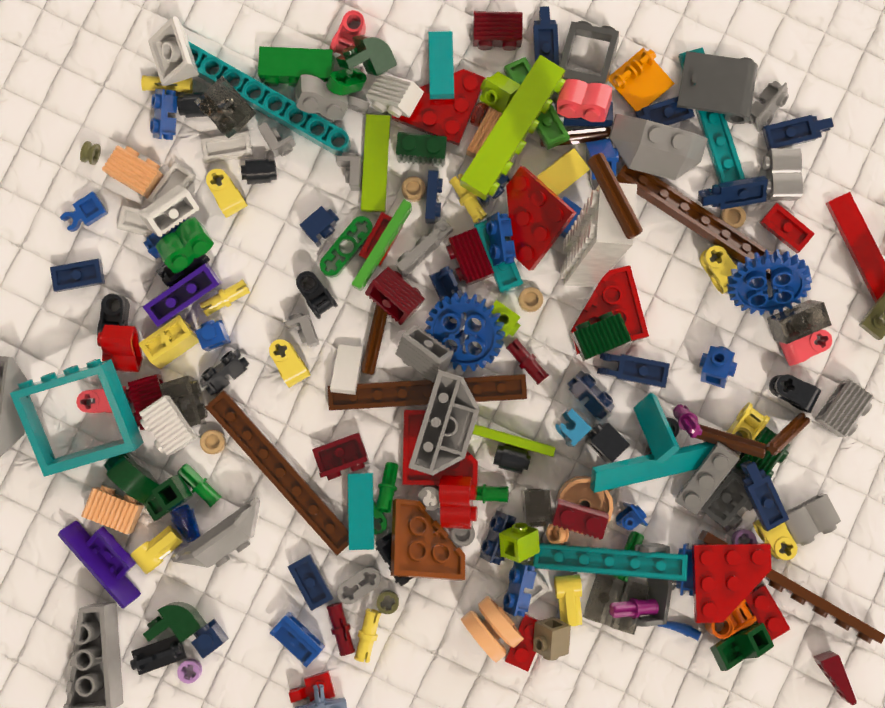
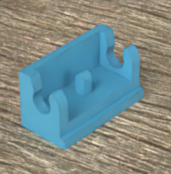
M572 408L562 414L565 421L569 423L555 425L557 432L567 441L565 444L568 447H574L592 429Z

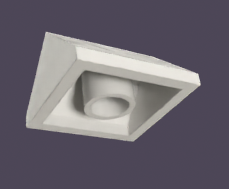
M172 17L148 39L162 86L199 75L186 32L178 18Z

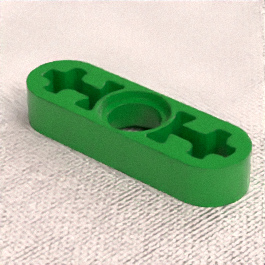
M365 216L356 217L320 261V269L325 276L334 278L340 275L362 248L373 229L370 219ZM358 223L360 225L367 223L366 228L368 231L366 233L361 231L357 236L360 240L359 243L352 236L348 235L350 232L353 235L357 233L358 228L356 225ZM346 240L351 241L354 245L353 250L347 254L340 251V244ZM337 251L338 255L345 260L341 262L338 259L335 263L337 269L335 271L331 269L328 272L326 271L328 268L326 262L332 263L336 259V255L333 253Z

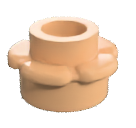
M550 524L547 527L546 536L550 543L563 545L569 538L568 528L565 530L563 527L559 528L558 525L554 527L553 524Z

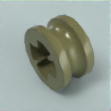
M86 141L80 152L81 162L86 163L89 161V164L96 165L100 158L101 146L97 143L92 145V142Z
M391 590L381 592L376 601L378 610L383 614L394 613L399 606L398 595ZM385 596H390V599L393 597L395 603L391 605V609H386V605L383 607L381 604Z

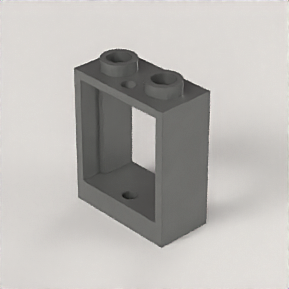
M571 21L559 65L566 70L563 79H577L588 84L602 83L607 85L619 43V31L611 26L597 27L592 26L591 23L586 21ZM576 35L610 42L601 76L567 69Z

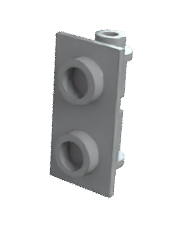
M777 81L769 83L759 95V99L765 103L762 104L755 101L752 104L748 123L753 124L755 122L757 132H760L764 126L769 125L777 109L786 104L789 98L787 82L782 86Z

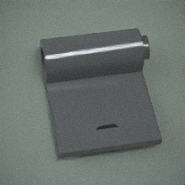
M686 51L677 107L725 114V120L733 124L748 123L758 64L748 57L739 59Z

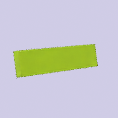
M366 114L361 212H386L390 115Z
M476 424L472 433L476 436L554 457L556 449L554 446Z

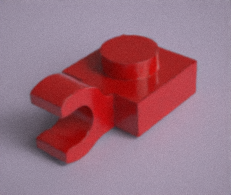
M329 670L305 677L304 686L293 688L289 692L291 703L309 697L310 702L314 701L313 686L317 685L319 691V684L324 685L325 698L330 699L336 695Z

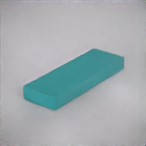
M453 31L428 32L430 99H454Z
M487 220L474 224V228L477 229L494 271L493 277L501 294L523 285V281L515 261L511 264L503 262L493 266V260L489 254L490 239L486 232Z
M650 392L633 409L655 461L663 464L680 447L657 396Z
M373 473L348 474L349 550H374Z

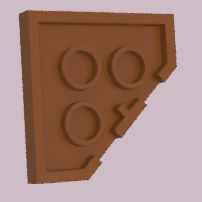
M394 499L390 576L455 581L465 580V553L460 547L454 545L449 539L448 533L441 528L437 520L434 521L426 512V507L418 500Z

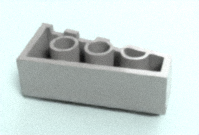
M116 602L93 603L79 608L74 638L76 645L74 655L71 656L70 666H72L70 681L67 682L66 692H68L67 701L63 708H117L124 703Z

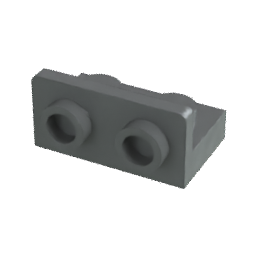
M733 471L701 508L702 512L719 524L727 533L731 529L735 530L741 524L742 516L747 510L751 511L753 509L743 486V478Z

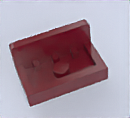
M359 432L312 449L320 471V478L326 476L328 481L342 476L341 471L350 468L351 472L366 467L364 462L369 461Z

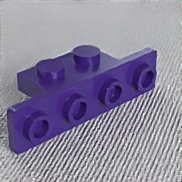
M74 521L59 531L58 536L121 608H126L141 595L140 591L126 577V574L136 565V562L104 526L99 528L92 536L88 534L78 521Z

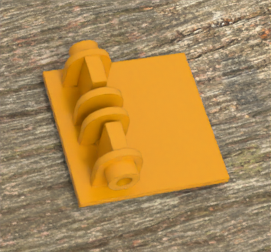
M642 48L609 76L608 81L635 112L652 104L675 84L655 62L656 54L651 49L646 51Z

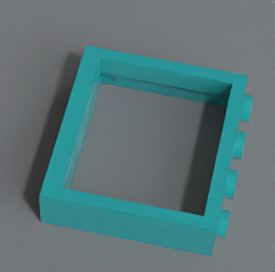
M94 359L87 362L86 367L80 369L78 365H74L64 369V373L57 376L55 372H51L41 376V380L37 382L29 379L18 383L19 388L10 393L44 477L135 451L144 443L112 359L103 362L100 359ZM98 374L123 439L55 458L30 395Z

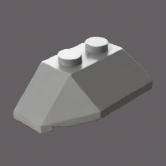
M615 114L609 139L615 148L618 149V153L627 168L670 180L678 179L701 163L708 138L690 131L621 114Z
M0 356V457L25 434V429L10 393L19 388L18 383L27 381V378L14 358Z
M438 370L408 468L435 475L465 458L480 409L463 377Z
M258 497L252 499L170 558L173 562L206 568L213 565L220 567L230 560L228 555L231 552L237 550L239 553L251 545L248 540L255 535L261 501Z

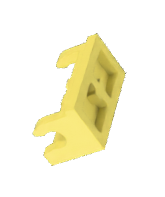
M573 148L536 177L558 196L587 173L590 168L576 149Z
M178 315L138 344L150 363L162 369L199 343L197 335L190 329L191 326Z

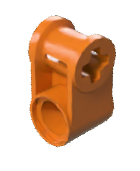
M744 599L723 622L724 627L721 631H715V623H705V628L709 634L719 639H726L754 624L757 618L755 615H751L745 604L746 599Z

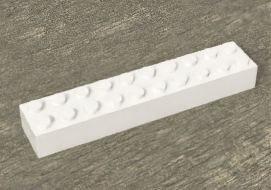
M619 183L635 213L637 184ZM599 185L596 190H592L591 197H588L587 203H584V208L581 209L580 215L574 221V226H571V230L568 231V235L563 240L562 254L566 255V260L561 264L560 279H564L565 286L593 288L633 246L634 238H626Z

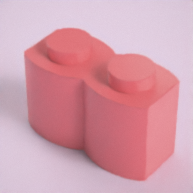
M566 79L557 99V114L566 118L581 117L590 122H605L612 101V87L602 83L588 84L577 79Z

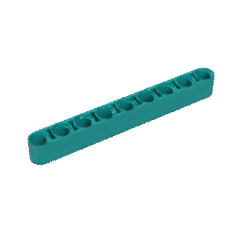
M189 42L192 54L198 56L195 63L199 78L334 155L342 156V153L349 152L351 148L349 136L343 129L315 113H307L296 107V102ZM211 68H219L216 74H208ZM233 79H240L237 86H229ZM253 91H261L258 98H250V94ZM276 102L282 103L279 110L273 111L270 109L272 104ZM296 114L303 116L302 120L298 123L291 121L292 117ZM316 126L324 128L323 132L319 135L312 133ZM337 138L345 140V143L340 147L333 145V141Z

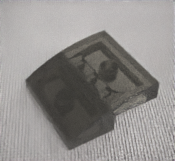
M596 574L582 617L634 635L637 626L636 624L632 625V618H613L609 614V605L613 602L629 601L631 598L646 600L650 587L628 579V582H625L612 575Z

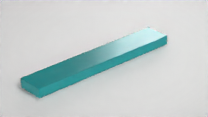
M703 47L689 51L705 54ZM686 52L681 53L678 56L682 70L684 67ZM695 110L703 135L708 138L706 145L718 182L724 183L745 179L728 123L725 120V114Z
M703 442L681 447L663 464L656 462L653 454L592 467L590 488L596 493L696 470L715 444Z
M539 543L540 552L535 554L533 559V566H536L535 569L687 582L688 555L644 553L632 550Z

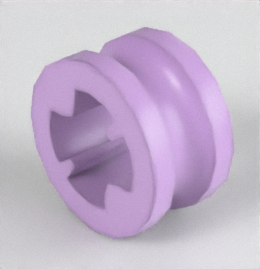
M738 529L731 538L732 544H741L738 542L739 537L743 538L742 534H745V537L750 539L749 544L757 543L755 534L746 529Z
M196 659L185 660L178 667V678L187 684L195 682L202 674V665ZM190 665H192L193 671L196 673V675L194 676V674H192L190 677L186 676L187 671L184 670V667L187 668Z

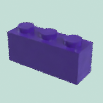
M205 263L148 302L143 308L155 325L159 327L222 282L210 265Z

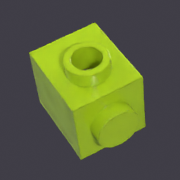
M497 72L491 77H486L480 87L482 93L479 100L503 114L519 89L520 84Z
M496 300L491 312L492 314H501L497 322H504V326L500 329L506 332L504 339L508 335L513 337L521 326L518 323L520 316Z
M519 522L499 533L501 557L520 563L540 552L537 528Z

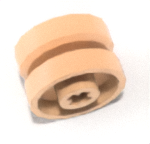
M575 476L565 481L560 487L556 501L557 498L576 504L587 501L590 504V508L607 512L609 515L608 522L611 520L614 510L613 498L608 490L594 493L590 488V476Z
M486 596L478 603V608L485 619L483 620L475 611L470 610L461 618V621L481 648L497 663L506 655V648L499 640L500 638L513 648L524 638L503 608L499 607L489 596Z

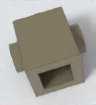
M555 617L535 622L533 651L542 655L544 659L551 661L568 655L571 625Z

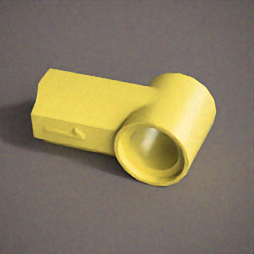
M169 525L151 541H146L139 546L130 556L146 575L164 561L163 558L173 552L184 541L180 533Z
M580 574L554 576L556 599H558L560 620L571 626L582 625L580 602L582 584Z

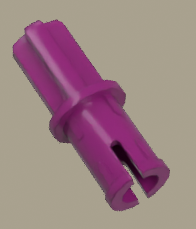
M682 404L677 405L673 409V415L678 420L679 427L686 431L691 438L701 435L703 430L700 428L697 416L690 412L686 405L684 407Z
M631 598L629 601L613 602L609 605V614L613 618L631 617L637 619L643 615H656L659 611L658 602L654 598L647 600Z

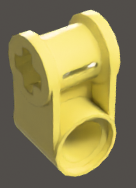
M213 169L208 172L206 183L226 218L248 206L238 188L235 187L231 178L223 170ZM218 177H220V178L222 179V180H221V182H222V185H221V186H218V185H217L216 179H217Z
M712 246L701 253L700 264L711 278L716 289L720 293L725 294L728 292L727 277L731 276V269H737V265L734 264L723 247ZM715 254L717 258L714 262H711L709 258Z
M278 339L271 343L269 347L270 356L289 388L311 375L290 342ZM279 345L287 347V350H285L286 356L283 357L276 354L279 351Z
M748 402L740 410L727 432L731 434L739 432L743 437L755 440L769 422L770 417L768 415L763 416L753 408V404Z
M759 519L753 522V527L764 543L771 544V555L774 558L790 560L796 556L798 547L790 535L785 522L769 531L763 529ZM781 544H786L787 546L786 548H784L785 553L779 552V550L782 548Z

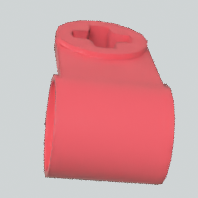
M348 11L343 16L338 31L330 45V50H333V53L336 52L342 55L344 49L355 46L353 37L365 35L366 24L363 15L359 11ZM353 21L361 23L356 29L349 28V24Z
M809 329L798 335L788 337L780 341L779 344L788 365L792 366L828 350L833 340L831 334L826 330ZM817 336H820V339L817 341V344H814V341L817 340Z
M122 386L127 398L126 386ZM103 389L82 391L77 397V407L83 412L112 413ZM95 399V403L91 404V406L87 405V400Z

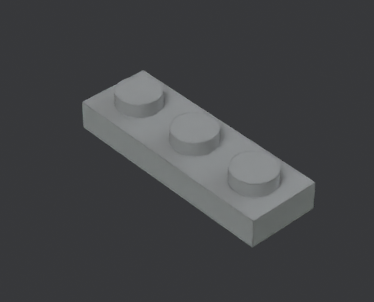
M717 442L675 497V502L697 515L738 462L740 455Z

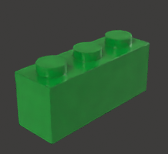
M259 46L258 77L261 83L267 86H278L280 83L296 87L300 75L304 74L316 76L323 82H327L331 73L334 72L335 56L333 50Z

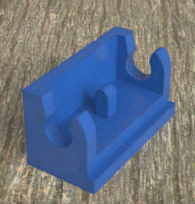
M290 612L270 631V634L286 647L306 668L325 647Z

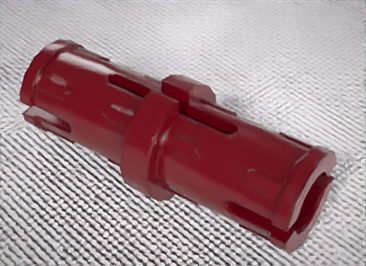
M518 338L506 347L520 363L519 367L521 369L524 368L537 385L549 376L535 360L536 356L534 354L531 355Z
M342 602L328 605L326 608L333 627L330 630L332 635H335L339 655L346 656L354 653L355 648L349 632L351 626L346 621L342 607L343 604Z

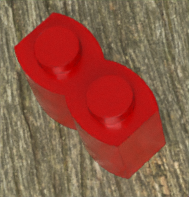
M104 325L102 332H99L97 337L98 347L102 349V362L112 359L116 371H140L143 355L142 349L138 344L139 339L136 327Z
M442 475L439 483L441 528L471 529L473 521L477 522L478 507L473 505V500L477 498V485H473L472 477Z

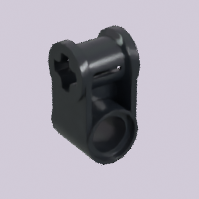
M304 271L297 276V288L317 319H320L321 314L330 308L338 306L327 288L322 285L313 272ZM307 277H311L315 281L314 286L309 290L302 287V281Z
M108 294L102 299L97 336L99 332H102L104 325L128 326L130 309L128 299L117 294ZM118 299L120 308L113 312L111 304L114 300Z
M790 374L776 375L769 382V390L774 396L806 413H811L821 393V389ZM783 381H785L784 386L787 387L786 390H783L784 387L781 385Z

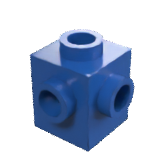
M710 346L708 354L703 353L699 367L702 368L700 381L725 389L728 377H734L738 363L734 362L735 352H731L723 346Z

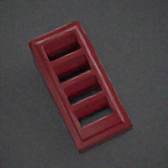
M830 650L813 656L814 661L840 697L850 705L857 704L840 656Z

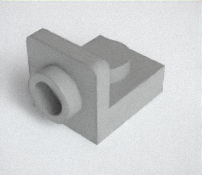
M266 122L258 126L262 137L275 157L279 155L283 157L293 151L296 143L292 135L281 140L275 127L269 128Z
M348 152L342 153V156H336V163L339 167H350V169L346 168L345 183H349L351 191H361V157L355 153Z
M302 312L289 316V321L284 322L287 329L301 326V329H298L301 342L307 343V346L310 348L320 344L309 315H303Z

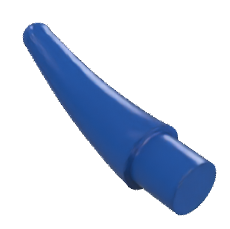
M667 621V624L657 625L674 630L697 641L702 633L693 628L692 625L680 622Z

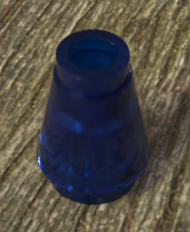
M189 504L182 505L170 512L172 516L170 520L184 539H186L187 543L201 536L194 509L190 508Z

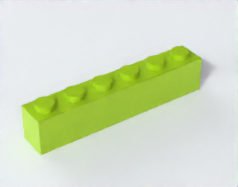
M542 55L538 57L460 179V186L484 201L489 195L492 197L495 195L500 186V183H498L499 178L502 174L506 176L514 164L511 162V159L515 153L517 155L521 154L527 143L524 141L528 133L533 134L540 123L537 120L541 112L546 114L553 103L550 100L554 92L559 93L566 82L563 79L565 69Z

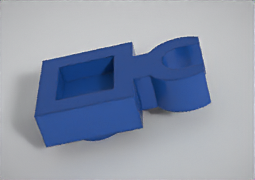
M92 191L72 204L76 211L65 212L60 218L64 222L72 218L73 223L67 229L70 232H74L79 229L81 222H84L86 226H90L109 213L97 194Z

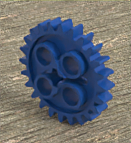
M776 249L774 254L771 255L768 250H765L763 256L755 252L754 259L746 256L745 264L737 262V269H731V276L727 277L728 294L730 300H734V305H741V311L749 308L750 314L758 310L760 315H763L765 311H769V314L773 315L774 310L777 309L783 313V307L793 309L792 303L800 304V297H807L806 291L811 290L810 283H812L810 269L808 265L806 266L805 260H799L797 254L790 257L789 251L780 255L779 249ZM767 269H770V274H771V277H770L771 288H772V296H771V297H768V291H767V289H768L767 278H766V270H767Z
M464 292L461 299L457 293H454L451 299L445 296L442 302L438 301L435 304V309L432 308L428 313L431 317H428L425 321L429 326L424 331L427 334H431L430 336L437 339L438 342H442V345H445L450 351H453L454 354L450 362L453 363L454 370L458 365H461L463 372L466 371L468 366L471 367L472 371H475L478 365L482 369L485 368L487 362L491 364L495 359L494 356L497 357L501 351L499 348H502L504 341L501 339L504 338L506 332L500 330L504 326V322H497L501 314H492L491 311L494 305L486 307L485 298L480 303L477 302V294H474L471 299H468L467 292ZM448 316L455 318L457 323H452ZM472 318L480 320L482 325L475 324ZM449 340L455 341L457 346L450 344ZM472 342H478L482 348L475 347Z

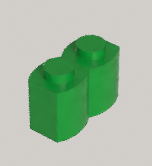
M192 217L180 224L175 232L164 236L157 243L156 249L165 265L173 273H178L187 268L194 258L207 253L214 245V242L198 219Z

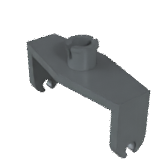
M660 543L636 544L635 551L670 553V546ZM648 578V598L657 600L659 611L656 615L641 616L637 619L632 618V625L648 627L667 624L671 593L676 588V585H672V583H676V581Z

